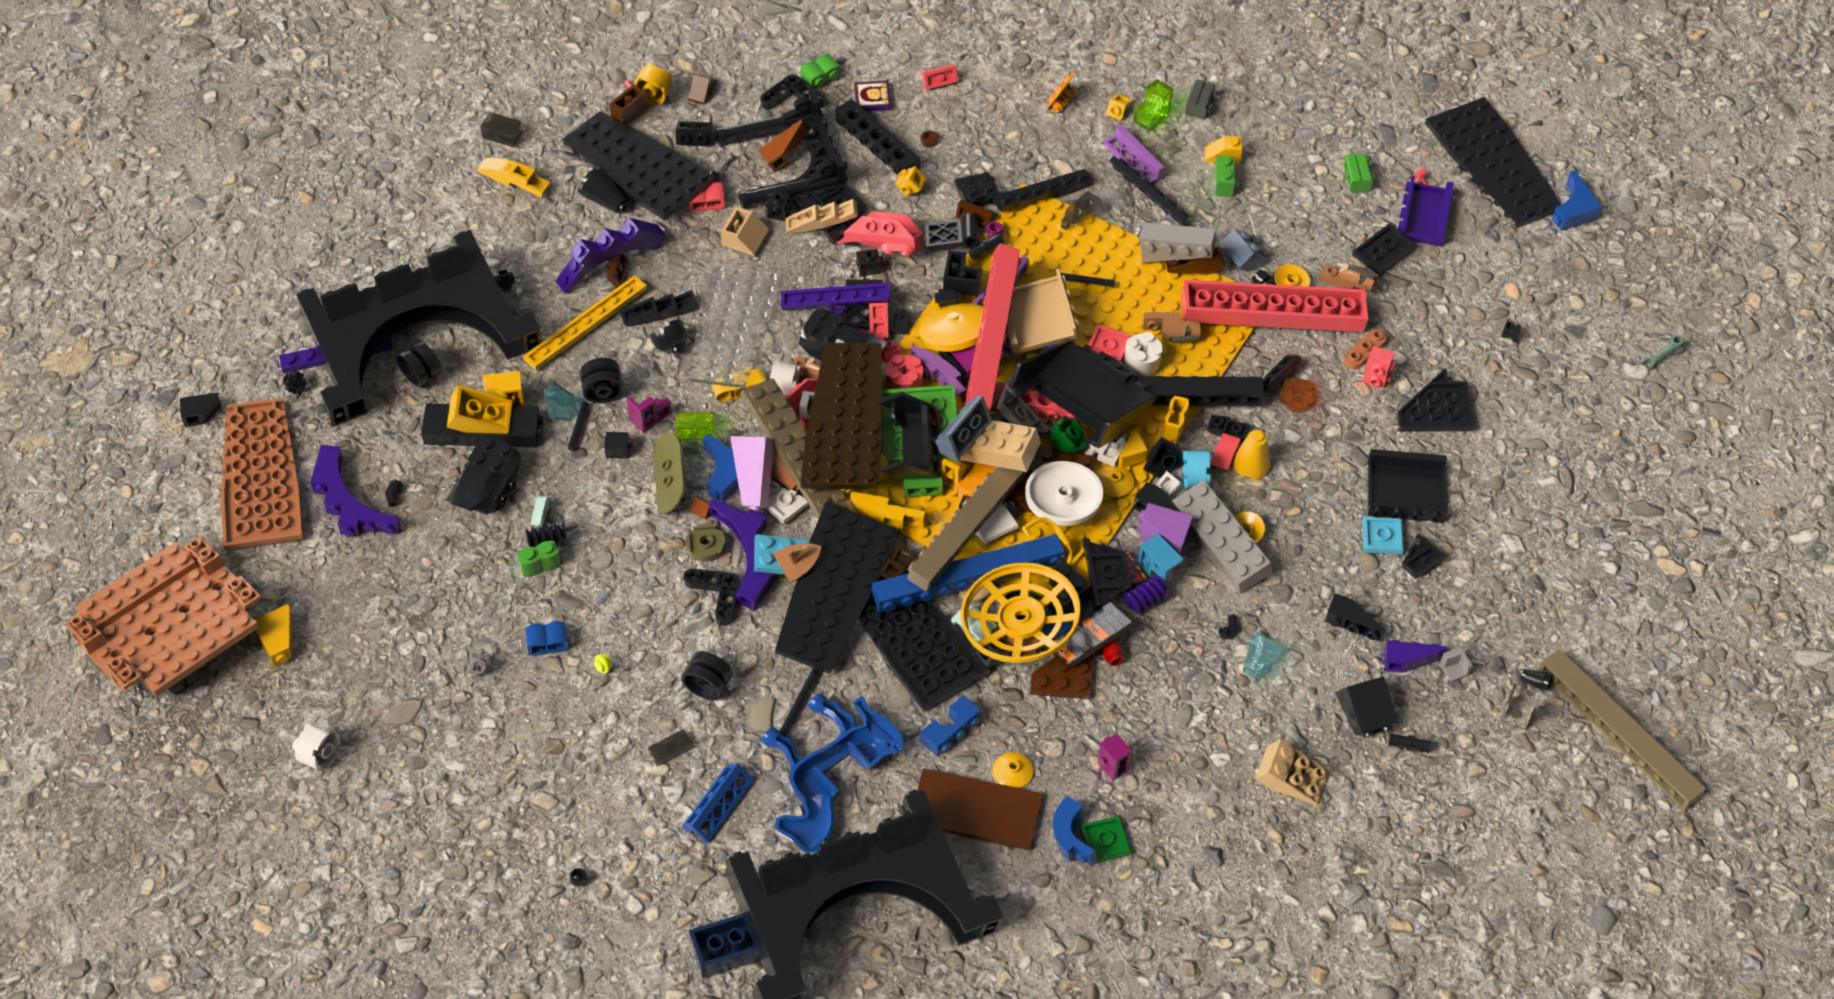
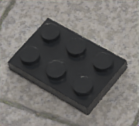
M1389 223L1354 249L1352 255L1379 276L1412 251L1416 243Z

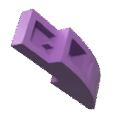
M912 346L911 356L921 360L923 377L928 378L931 383L938 380L940 386L955 385V396H960L962 403L965 402L966 389L961 385V373L940 356L923 348Z

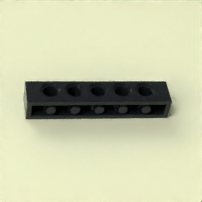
M850 99L835 109L837 124L843 126L851 136L858 139L861 145H865L873 155L880 158L896 175L904 169L907 170L915 166L920 170V157L855 101Z

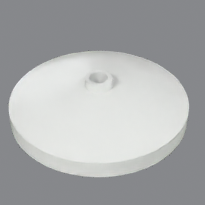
M1056 461L1040 466L1030 475L1026 483L1025 497L1029 508L1036 516L1047 517L1057 525L1071 526L1086 522L1099 511L1103 499V487L1096 474L1087 467L1069 461Z

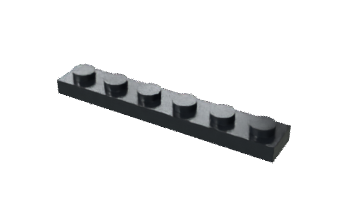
M1113 156L1109 160L1116 171L1181 226L1190 225L1189 216L1184 210L1181 209L1179 211L1175 208L1176 204L1172 200H1166L1164 194L1159 189L1154 190L1151 187L1152 184L1146 178L1142 180L1139 177L1140 174L1134 168H1128V164L1122 158L1118 159Z
M1082 169L995 195L992 201L1000 212H1004L1093 185L1094 179L1086 169Z

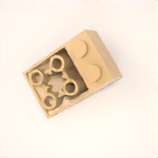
M1280 739L1267 746L1255 779L1271 790L1317 805L1329 770Z

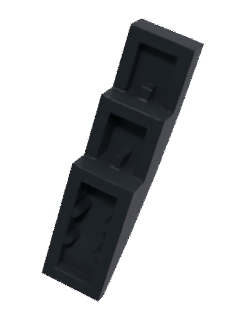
M690 290L676 297L673 293L658 300L651 297L621 310L620 313L624 325L627 327L677 316L698 308V304L693 291Z

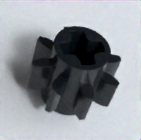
M506 267L497 269L498 274H494V278L498 286L502 287L503 291L512 289L511 284L515 283L512 270L507 271Z
M293 370L292 373L287 372L282 382L286 386L285 390L296 394V391L301 392L306 385V379L303 378L304 374Z

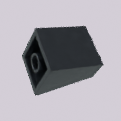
M1384 676L1351 685L1335 692L1355 736L1360 734L1363 735V738L1375 734L1374 730L1381 728V731L1384 732L1394 729L1393 725L1399 723Z

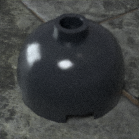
M681 319L668 322L670 325L664 328L659 327L650 334L651 342L656 349L665 353L672 352L673 354L683 349L682 345L687 339V330Z

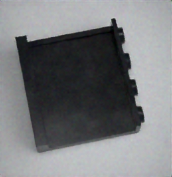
M1370 449L1368 457L1367 516L1432 521L1434 523L1444 522L1447 515V509H1445V466L1447 456Z

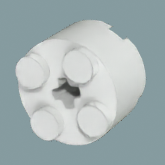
M1151 332L1132 336L1126 342L1124 365L1135 373L1140 374V376H1150L1156 373L1162 358L1163 347L1161 342Z
M780 361L774 362L770 378L775 379L784 396L788 395L798 384L800 366Z
M307 723L299 738H296L292 744L296 760L317 770L329 768L337 757L338 751L335 750L336 746L340 745V736L337 732L317 724Z

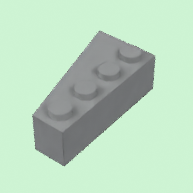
M1144 222L1139 238L1142 263L1212 258L1216 244V231L1209 228Z

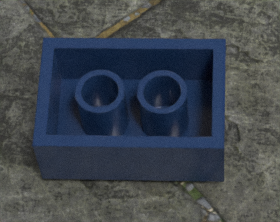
M742 914L689 930L690 943L702 978L760 960Z

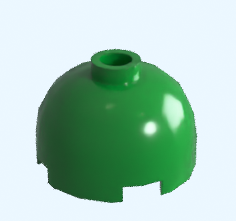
M1064 416L1053 425L1051 430L1052 445L1062 453L1075 454L1084 449L1088 444V440H1085L1083 435L1086 431L1075 418L1071 420Z

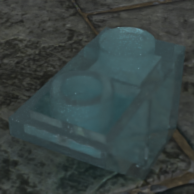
M550 381L548 388L544 390V399H546L545 409L548 411L549 418L571 421L575 409L574 395L554 381Z

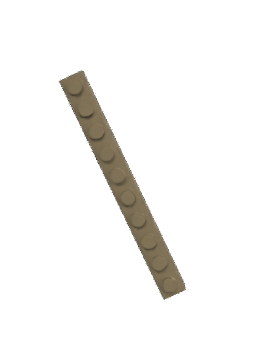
M1034 456L1027 472L995 466L993 473H988L983 480V484L975 488L973 496L966 498L962 504L963 508L960 511L956 510L950 523L946 522L941 528V533L932 538L930 546L920 552L919 559L911 562L908 567L909 574L907 579L927 592L1033 467L1036 456Z
M1558 649L1542 661L1539 671L1548 672V675L1552 676L1551 684L1683 811H1686L1702 798L1706 790L1703 783L1696 779L1684 765H1681L1671 752L1665 750L1655 737L1646 732L1643 726L1636 722L1625 709L1621 708L1611 695L1604 692L1596 681H1593L1581 667H1578L1571 660L1569 655Z

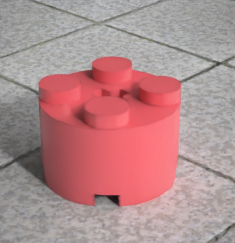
M909 355L892 356L886 366L887 389L923 387V366L921 360Z

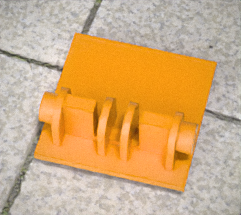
M1077 70L1073 75L1068 74L1047 100L1050 103L1046 109L1051 106L1055 112L1062 111L1063 107L1075 94L1076 88L1068 83L1077 73Z

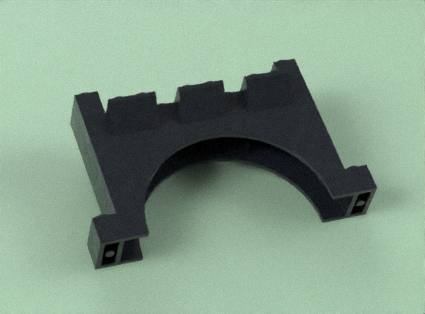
M471 230L462 231L453 236L455 246H450L446 250L434 252L427 256V267L417 268L412 272L409 263L398 265L392 270L382 271L373 276L375 283L373 287H366L359 291L356 283L347 284L340 289L328 291L321 295V302L314 287L304 289L296 294L300 313L334 386H328L320 391L323 407L332 427L368 414L362 390L363 378L368 363L377 349L386 340L408 327L427 322L462 324L476 329L490 338L500 348L507 360L527 353L541 343L540 327L532 311L521 313L514 318Z
M924 789L920 791L912 790L906 793L902 802L903 805H901L899 810V817L894 819L886 818L880 821L876 832L871 834L866 832L860 835L859 831L855 833L850 831L842 834L838 839H826L821 842L815 854L807 853L801 856L800 852L795 854L790 852L783 855L781 859L775 861L771 859L763 862L759 866L758 873L748 851L744 853L739 851L730 855L725 875L766 972V975L758 978V981L755 983L752 994L753 999H801L799 994L806 992L800 967V950L803 938L821 914L835 904L855 896L890 894L912 900L936 915L952 933L958 946L997 932L1004 916L994 895L988 897L982 895L976 898L975 901L973 900Z

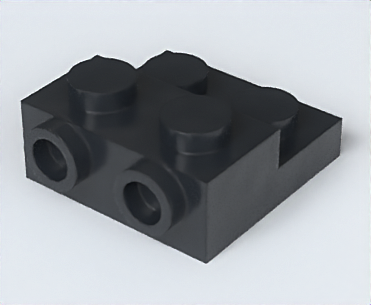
M988 172L954 180L960 199L977 206L994 204L992 201L993 196L999 194L994 180H991Z

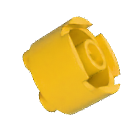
M648 63L640 71L634 85L646 92L647 104H662L673 85L672 74L652 63Z

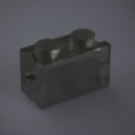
M492 112L488 113L480 126L482 138L513 148L523 134V130L519 129L522 125L521 121Z

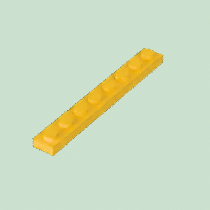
M634 275L523 356L524 361L537 371L647 290V285Z

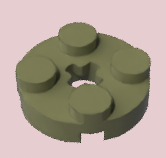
M702 524L693 528L694 531L686 537V546L691 557L694 560L702 561L720 558L725 549V536L723 532L710 524ZM704 540H708L710 544L703 545L701 543H703Z

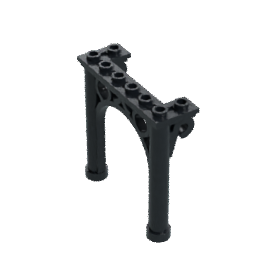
M815 90L809 94V98L800 97L795 100L793 104L795 109L780 116L727 128H715L719 145L770 133H783L800 120H802L806 127L813 130L811 134H805L802 139L811 156L808 169L801 176L790 181L740 191L738 194L743 209L766 202L767 197L770 198L772 191L795 196L846 184L848 181L845 171L848 170L847 162L837 152L836 146L832 145L831 133L828 134L827 123L822 120L823 114L820 108L823 106L820 96H817ZM817 136L819 138L820 143L814 141V139ZM822 152H824L826 157H818V156H819V154H821Z

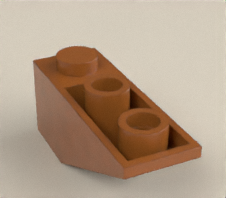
M802 120L794 123L790 128L758 150L774 173L790 161L808 131Z

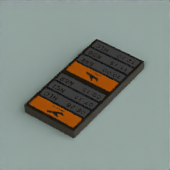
M1109 602L1080 621L1068 643L1053 654L1070 669L1133 628V622L1115 605ZM1071 628L1054 638L1053 641L1058 644L1066 637Z

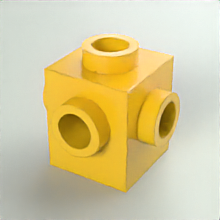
M915 166L902 170L898 174L895 185L902 193L908 196L918 193L927 178Z

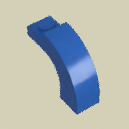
M1066 796L1056 809L1053 818V831L1058 848L1070 862L1076 857L1081 863L1093 866L1097 862L1095 850L1074 836L1076 827L1086 816L1084 807L1074 799Z

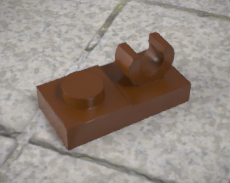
M960 200L957 206L956 218L961 219L963 215L968 213L975 214L978 217L979 226L985 228L986 225L991 223L993 210H987L984 207Z
M624 253L609 259L611 264L606 265L609 269L607 279L615 288L624 283L629 262Z

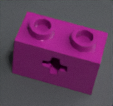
M1117 733L1112 737L1108 736L1102 740L1098 765L1112 781L1129 771L1132 750Z

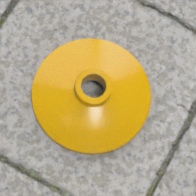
M1294 264L1280 266L1274 275L1277 285L1307 287L1310 285L1308 273L1303 268Z
M1120 466L1105 467L1097 475L1103 487V495L1110 498L1124 497L1134 487L1132 474Z
M1241 512L1234 515V518L1245 531H1250L1248 535L1255 544L1259 543L1265 534V525L1262 518L1253 512Z
M1011 752L1003 754L993 765V776L998 784L1023 788L1032 780L1034 773L1033 765L1026 756L1020 753Z

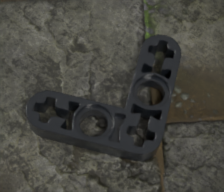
M792 74L764 92L760 97V105L763 109L770 110L792 94L797 98H809V94L813 90L822 99L823 106L820 108L824 107L825 99L822 93L799 76ZM778 90L785 91L783 94L776 93ZM807 90L809 93L802 94L801 91Z
M702 569L686 570L683 574L686 587L719 592L715 611L716 622L721 626L730 625L734 618L737 603V591L740 587L739 577L736 574ZM708 578L717 579L716 583L714 584H708L706 582ZM730 581H734V583H732L731 590H729L728 584L730 583ZM726 596H730L733 598V600L729 603H725L722 601V599ZM724 609H726L727 616H725V618H721V616H723Z

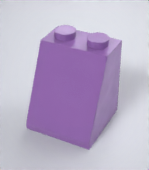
M1148 503L1146 510L1142 509L1139 517L1140 523L1137 530L1140 532L1139 540L1145 543L1156 534H1159L1182 557L1189 539L1193 516Z

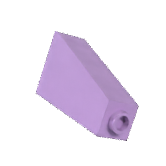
M731 436L742 506L760 512L761 508L768 509L773 439Z

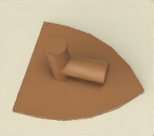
M810 543L794 544L778 550L773 555L790 583L808 573L815 565L822 546Z

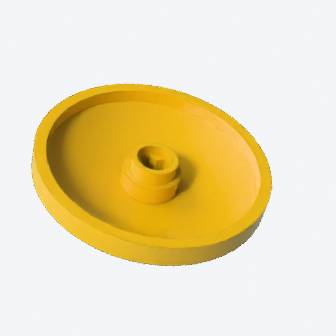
M961 303L945 306L932 312L924 318L919 326V335L922 343L932 350L943 352L963 350L976 345L983 307L976 304Z

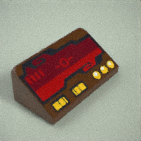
M1128 550L1124 552L1131 589H1135V587L1140 586L1149 579Z

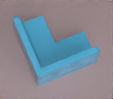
M1156 534L1140 545L1138 565L1149 579H1152L1157 574L1165 582L1170 579L1172 569L1183 562V558L1159 534Z

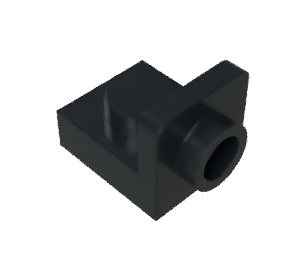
M897 308L896 311L892 310L889 333L907 335L911 315L906 309Z

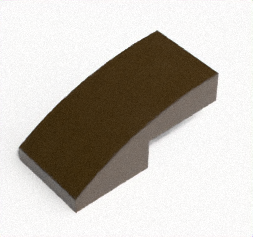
M898 545L891 559H887L880 576L889 579L904 575L911 562L915 559L916 553Z

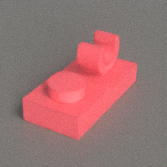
M955 64L921 72L924 89L926 90L958 82Z

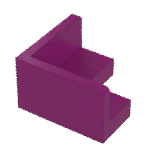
M630 396L626 398L629 420L642 433H645L672 413L671 401L668 398H664L661 401L659 398L653 399L650 396L640 404Z

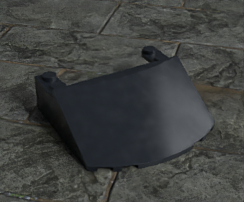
M1066 339L1018 363L1008 388L1020 397H1024L1026 393L1036 390L1096 430L1095 433L1091 434L1089 443L1098 449L1111 441L1116 443L1157 399L1155 393L1149 392V385L1147 383L1142 384L1138 380L1139 375L1122 362L1102 351L1100 354L1091 351V346L1087 344L1084 347L1074 344L1075 340Z

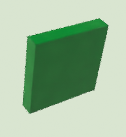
M1120 816L1080 824L1084 844L1095 850L1096 863L1131 855V849Z

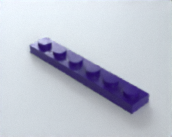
M889 283L781 291L782 310L890 302Z
M391 337L374 354L393 350ZM316 347L279 355L283 374L293 370L299 371L324 365Z

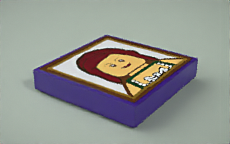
M888 81L854 82L855 101L865 111L891 110Z

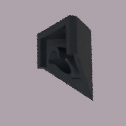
M1161 436L1151 448L1143 470L1160 478L1166 471L1170 473L1182 467L1184 462L1179 446Z

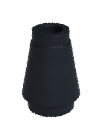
M1524 669L1521 680L1540 691H1548L1552 682V676L1548 675V672Z

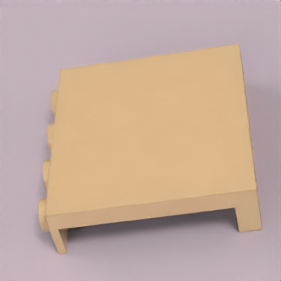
M1056 269L1057 276L1013 287L1016 291L1013 299H1011L1010 304H1013L1010 315H1008L1010 323L1006 331L1013 355L1057 344L1066 339L1078 338L1076 332L1080 330L1077 319L1073 320L1075 315L1073 304L1069 305L1068 303L1071 300L1069 290L1064 289V286H1067L1065 276L1060 275L1059 269Z

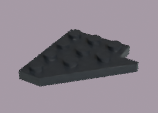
M1443 369L1398 411L1397 422L1399 431H1473L1475 425L1467 381H1449L1447 369Z

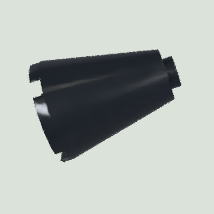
M598 166V170L592 169L581 181L583 186L581 189L578 188V193L614 213H622L627 208L626 197L603 167Z

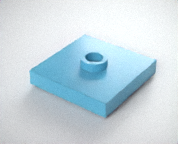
M1363 517L1364 553L1403 554L1402 519Z

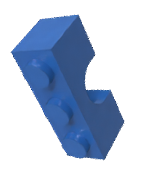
M964 695L961 696L949 707V718L954 723L949 726H943L936 720H933L920 732V742L937 757L942 752L946 753L956 740H961L970 728H975L979 724L981 710Z

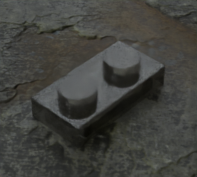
M682 729L648 747V751L659 767L693 749L694 744L685 730Z

